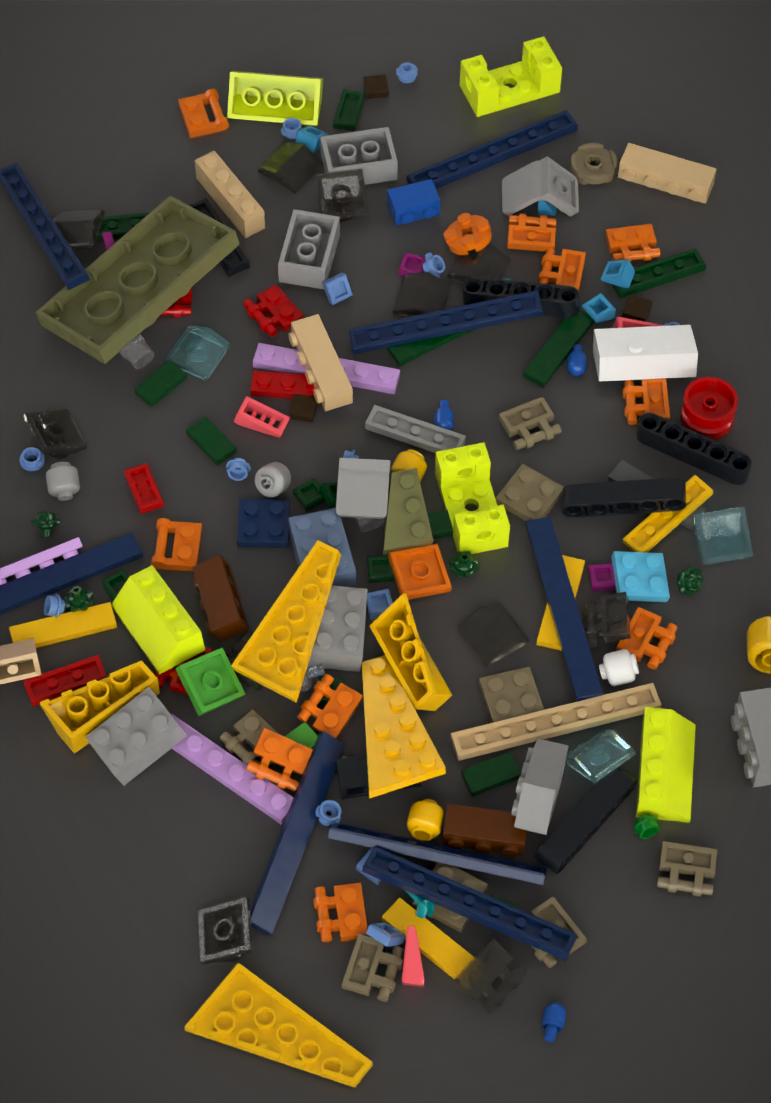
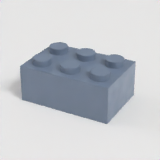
M336 508L289 517V535L298 568L317 540L338 549L341 554L332 585L356 587V569L342 519L336 514Z

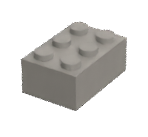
M389 127L320 137L321 158L329 190L397 180L398 161Z
M293 209L278 262L279 282L324 289L322 282L329 278L340 237V217Z
M332 585L308 667L319 666V668L360 672L363 659L368 589Z
M148 687L85 738L113 775L125 786L188 735L160 699Z
M771 688L740 692L738 701L734 704L735 712L731 716V725L733 731H737L739 736L737 740L738 751L740 755L744 754L746 761L744 763L745 776L747 779H751L753 788L771 785Z
M537 738L534 748L529 747L521 777H519L517 783V797L511 815L516 816L514 827L544 835L547 834L561 786L568 745Z

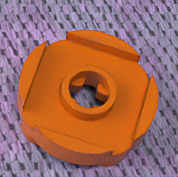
M462 213L447 228L443 236L452 253L468 255V251L475 249L478 252L486 247L492 238V233L486 218L479 215Z

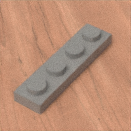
M377 405L373 406L365 422L366 430L433 453L463 447L466 442L465 435Z

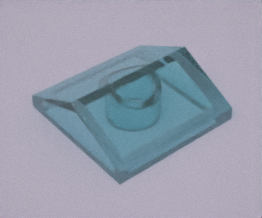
M188 325L164 359V362L166 363L170 360L183 371L207 381L231 345L209 327Z
M745 507L694 515L696 543L703 565L753 557Z
M602 729L567 753L565 764L591 782L596 783L636 755V753L615 729Z

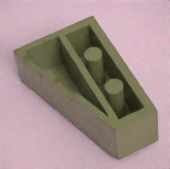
M417 468L391 474L382 556L388 555L392 551L432 545L434 541Z

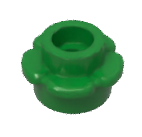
M648 814L640 816L634 825V832L641 839L653 837L660 830L658 818Z

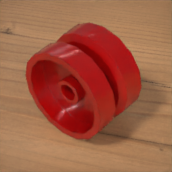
M702 377L691 382L684 394L680 415L682 426L713 440L726 436L733 427L737 410L738 396L736 390L730 383L716 377Z

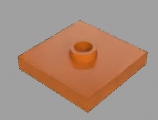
M438 543L389 552L388 559L400 596L403 593L407 594L409 600L451 592L452 586Z

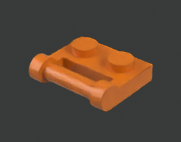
M209 89L204 94L178 99V105L190 138L228 129L229 123L222 113L216 89ZM204 105H211L215 117L214 122H209Z
M167 518L158 519L156 523L158 534L155 555L152 556L151 565L155 569L193 571V566L198 565L203 529L202 523L176 522ZM168 533H175L172 558L165 557Z

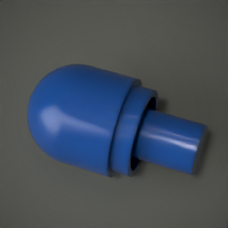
M576 344L573 347V352L568 356L567 370L573 376H581L587 368V357L583 352V346Z
M440 400L439 409L434 414V425L451 431L454 426L453 411L449 409L448 400Z
M549 1003L544 1009L542 1027L546 1029L544 1040L548 1042H554L557 1032L562 1031L564 1027L566 1009L561 1003Z

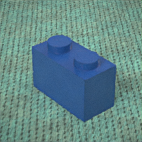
M432 179L387 190V206L395 226L440 215V198Z

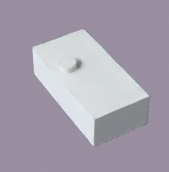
M691 325L594 329L593 356L599 381L696 377L698 351Z

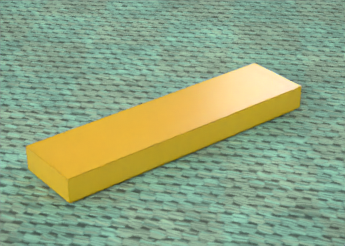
M694 475L686 482V507L680 511L651 513L623 538V543L633 552L648 553L712 496L713 489L698 476Z
M562 555L576 599L585 560ZM547 602L536 645L562 651Z
M111 602L88 607L86 611L68 612L60 614L57 618L55 616L11 626L9 629L13 643L34 638L35 646L39 648L115 629L117 624Z
M399 897L382 916L381 921L390 924L404 933V935H407V927L415 926L420 952L465 989H468L485 970V965L429 920L417 917L415 914L416 910Z

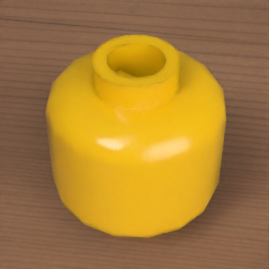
M408 449L397 455L391 467V474L417 468L421 482L427 470V463L421 453Z
M424 799L413 803L407 819V829L415 839L420 841H429L438 837L445 818L444 810L432 799Z

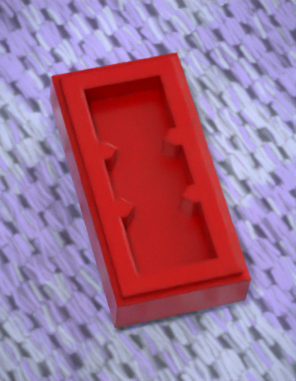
M147 463L124 470L125 479L140 515L164 507L163 499Z

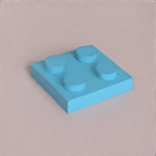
M613 552L611 558L618 601L667 602L669 600L670 594L663 553Z

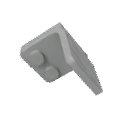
M548 156L542 160L532 162L503 178L502 212L505 215L510 216L537 201L545 200L571 217L579 212L578 180L573 174Z
M339 458L336 514L338 516L386 518L390 460Z

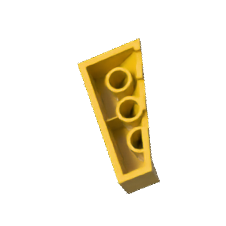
M403 593L370 625V628L415 709L436 711L452 696V693L419 637L407 594Z
M141 660L110 673V676L99 681L96 679L86 683L87 686L75 691L68 690L61 693L60 697L50 701L49 699L41 701L40 705L58 735L75 754L89 744L85 738L88 734L148 687L156 696L160 694L158 678Z

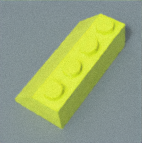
M232 71L230 72L227 118L283 123L288 118H296L302 125L318 126L323 78Z
M153 565L129 576L111 605L159 674L206 651L201 630Z
M645 707L641 732L636 817L639 818L648 814L658 818V820L690 823L696 724L672 709Z

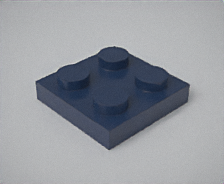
M239 499L238 547L288 548L290 499Z

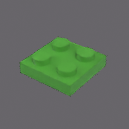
M223 647L179 665L175 669L198 716L246 695Z

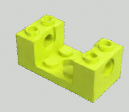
M543 36L523 42L522 61L488 71L487 63L482 55L461 60L460 87L475 115L480 117L560 93L562 66ZM506 84H513V85H515V87L509 88L508 86H505V85H506Z
M485 442L437 451L435 455V477L445 510H448L457 552L465 553L469 551L471 554L508 547L510 524L504 505L498 506L490 482L491 462ZM467 504H474L478 509L468 511L465 509V506Z

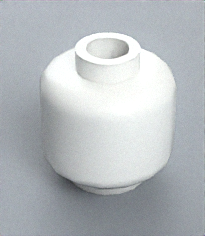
M627 649L606 653L603 657V664H599L602 679H608L612 686L633 682L636 674H639L636 656L634 653L630 654Z

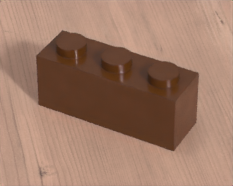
M217 555L193 566L195 577L192 579L195 588L201 594L199 604L207 615L208 620L205 621L209 633L216 635L221 641H224L248 630V622L230 564L221 555Z
M447 804L442 845H448L456 849L471 848L480 853L499 852L508 857L524 856L527 830L514 827L516 816L511 815L512 812Z

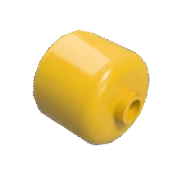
M765 616L750 624L747 630L748 662L754 669L771 674V616Z

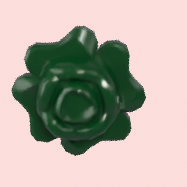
M38 512L36 519L32 520L31 524L41 529V537H51V529L61 524V520L56 519L55 513Z
M458 551L454 557L449 559L451 564L449 570L454 572L458 578H470L474 572L479 570L477 565L479 559L472 556L469 551L465 553Z
M689 566L687 570H682L678 574L677 585L680 586V593L692 596L694 592L699 591L704 579L700 568Z
M73 587L69 594L64 595L65 608H70L71 612L78 610L86 611L88 606L94 603L92 600L93 593L91 591L87 592L86 588Z

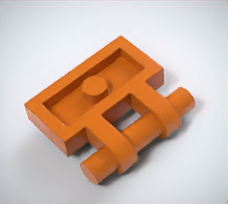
M519 213V216L510 215L507 249L544 252L548 248L554 249L556 218H547V215L530 217Z
M652 223L606 229L605 237L609 251L613 253V261L629 260L631 263L633 260L643 259V261H651L652 258L660 257V249L656 248L657 240Z
M546 249V253L541 261L543 267L542 271L539 272L538 282L572 286L579 291L586 252L563 249L562 255L558 256L555 255L554 249ZM559 267L558 273L551 272L552 268Z
M666 378L641 379V386H634L633 380L624 381V388L622 390L623 398L626 400L624 413L629 425H636L638 423L637 417L645 413H654L670 420ZM642 397L643 404H636L635 399Z
M638 607L617 645L616 651L627 649L630 654H635L637 662L641 661L643 655L649 656L650 660L647 666L650 669L656 670L659 663H663L668 646L673 644L678 627L673 623H669L666 628L659 626L662 619L661 616ZM653 636L660 640L657 646L650 644Z
M325 674L322 680L317 681L313 687L314 692L310 698L301 705L302 710L297 718L302 722H306L310 715L316 718L313 724L314 730L319 733L324 731L338 739L362 702L363 695L343 683H340L334 691L329 687L334 678L329 674ZM325 696L330 700L324 709L321 710L317 705L322 697Z
M263 728L252 754L262 759L259 764L250 760L246 770L254 773L255 777L261 780L265 778L277 783V787L283 790L288 788L295 792L299 782L290 778L291 773L303 774L313 749ZM272 762L284 767L282 773L269 769V763Z
M361 883L334 886V896L332 897L326 896L325 887L314 889L315 898L313 899V904L318 913L316 926L317 931L321 935L322 942L332 941L331 932L337 931L340 932L341 941L357 940L358 934L368 936L366 934L368 928ZM336 908L338 919L331 920L328 909Z

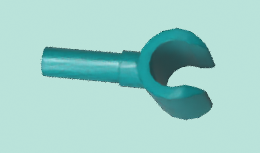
M407 892L418 905L415 913L416 916L424 919L427 915L432 918L435 903Z

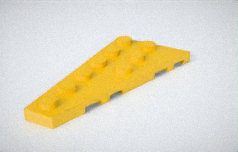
M317 540L231 665L234 671L297 703L341 557L338 549Z
M386 655L362 662L369 799L446 774V767Z
M240 963L234 967L184 1026L187 1032L354 1088L373 1066L371 1060Z

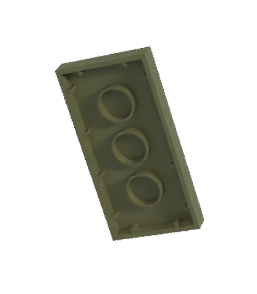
M169 196L85 269L89 276V281L70 290L65 286L35 313L42 327L106 364L145 328L153 325L164 311L179 298L185 296L192 286L240 245L236 231L178 199Z

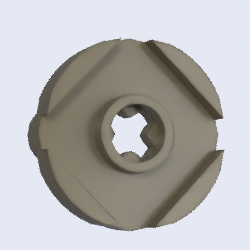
M583 144L578 147L577 152L572 154L571 171L582 185L608 183L613 180L616 172L617 157L611 149L610 152L604 149L602 144ZM591 161H595V164H599V165H597V166H592V165H590V162H591Z

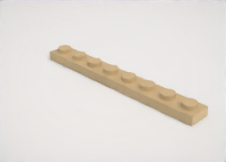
M649 683L453 732L450 738L457 759L460 761L536 742L537 738L544 740L643 715L645 707L661 708L662 704L654 684Z

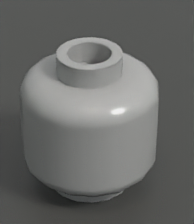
M69 462L54 463L47 470L46 483L48 493L51 496L58 497L60 501L72 499L73 495L79 492L78 470L76 467L71 466Z
M270 462L257 471L254 480L255 486L264 496H278L287 490L291 484L290 471L280 462Z

